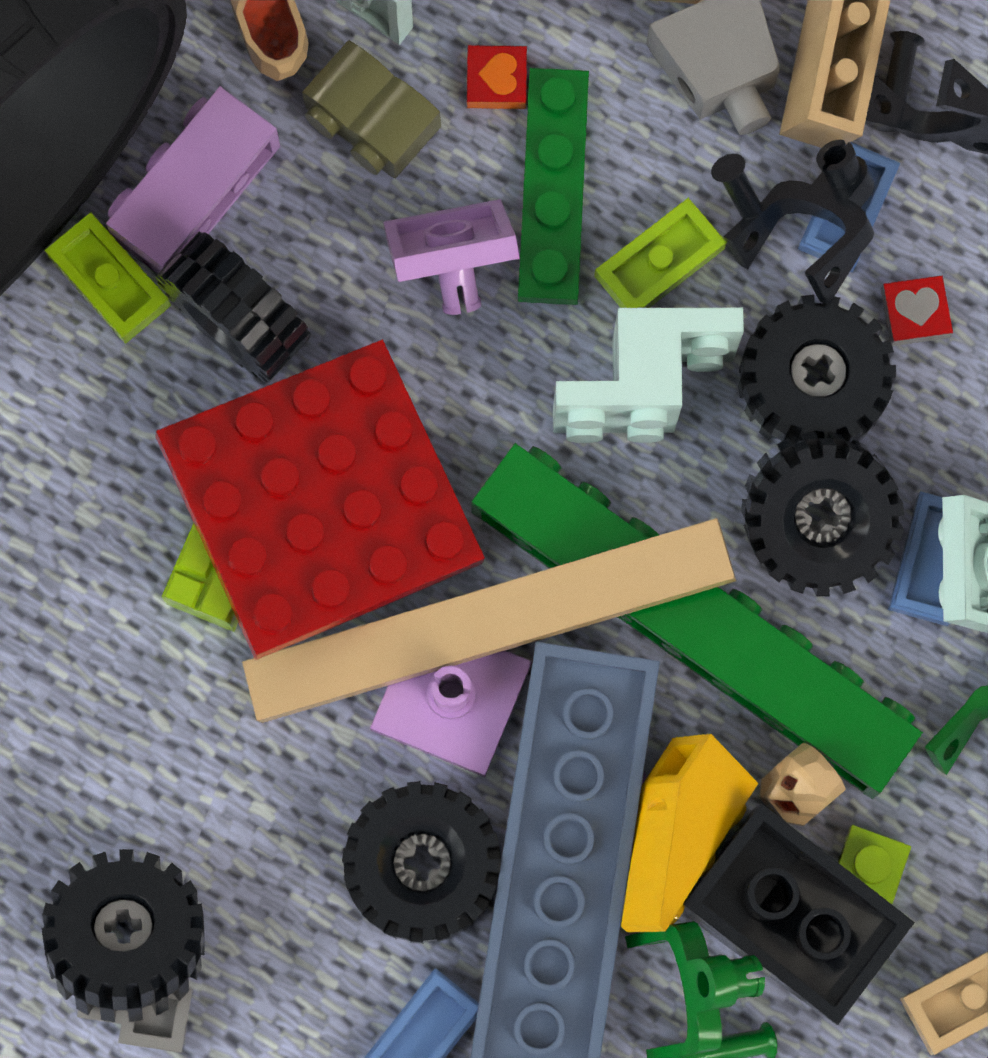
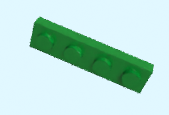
M530 68L518 302L578 305L589 71Z

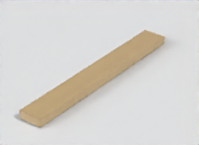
M715 518L282 649L258 660L252 658L243 661L242 664L256 720L264 723L432 673L442 667L462 664L737 580L719 520Z

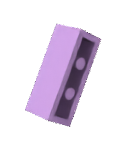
M219 86L209 100L202 97L191 107L183 122L185 129L171 145L167 142L163 143L153 153L146 165V172H148L134 190L127 188L122 191L108 211L110 219L106 225L110 234L125 250L157 274L197 232L200 231L207 234L211 232L280 148L277 128L221 86Z

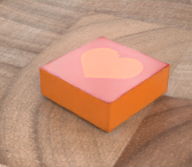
M468 45L467 108L526 109L527 46Z

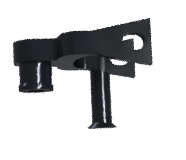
M894 31L890 33L889 36L894 44L886 82L884 84L878 77H874L865 124L876 126L878 131L900 132L910 138L932 143L951 141L966 150L988 154V88L955 59L946 60L936 107L951 111L927 112L913 109L906 103L916 50L919 45L924 43V38L909 31ZM954 82L961 88V98L954 91ZM875 98L881 101L880 111L875 107Z
M841 139L831 141L825 144L817 154L816 162L822 172L812 184L792 180L780 182L760 202L744 172L746 163L744 158L734 153L719 158L711 169V175L713 179L723 183L742 218L723 237L736 261L742 267L749 269L778 220L786 214L800 213L813 215L828 220L845 231V234L804 272L819 301L829 305L860 254L874 236L871 223L865 211L861 208L871 196L875 184L865 160L856 156L851 143L848 142L846 145L845 141ZM750 234L748 240H747L746 243L743 245L745 239H746V238L748 237V235Z

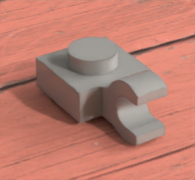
M189 988V992L180 1001L173 994H170L168 996L169 1009L157 1016L152 1005L142 1008L143 1020L129 1022L128 1010H117L115 1022L111 1023L121 1024L118 1043L183 1053L193 989ZM93 1006L89 1015L78 1010L77 1017L104 1021L101 1020L100 1007Z

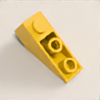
M712 734L672 738L642 784L621 927L626 932H666L669 925L674 924L680 918L685 908L683 905L684 901L698 879L707 873L714 864L716 850L728 831L743 818L747 808L746 802L758 785V782Z

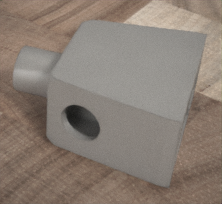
M704 0L650 23L646 43L650 52L699 119L727 109L739 135L752 133L765 126L771 120V116L760 93L775 87L780 69L760 0Z

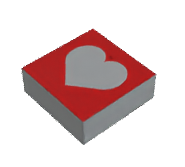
M943 275L884 283L882 285L881 294L892 346L947 339L952 336L953 329Z

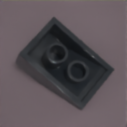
M762 803L750 812L717 855L709 871L694 885L683 904L685 906L683 913L739 956L755 955L762 964L763 970L761 972L835 1025H839L915 923Z

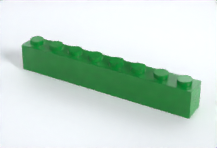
M515 443L471 501L472 514L549 569L659 536L654 529L643 521L631 517L627 523L609 510L608 507L611 505V501L592 485L581 482L577 487L558 474L561 470L560 464L546 452L534 446L527 452ZM715 587L618 617L795 745L800 746L804 742L814 747L824 756L840 777L871 799H874L882 792L923 733L912 725L915 716L908 709L888 697H884L879 702L861 689L864 681L857 673L838 661H833L830 666L809 652L813 645L805 636L787 625H782L779 630L759 616L762 608L753 599L737 589H731L729 594H727L719 587Z

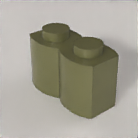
M350 40L343 45L302 91L304 105L308 110L305 114L307 121L323 136L332 139L337 133L347 142L351 143L354 146L350 150L351 155L362 167L374 175L383 170L396 179L441 128L440 111L406 82L395 77L376 58Z

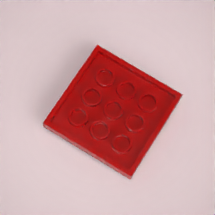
M383 339L156 431L157 442L255 660L477 567L484 562L485 557Z

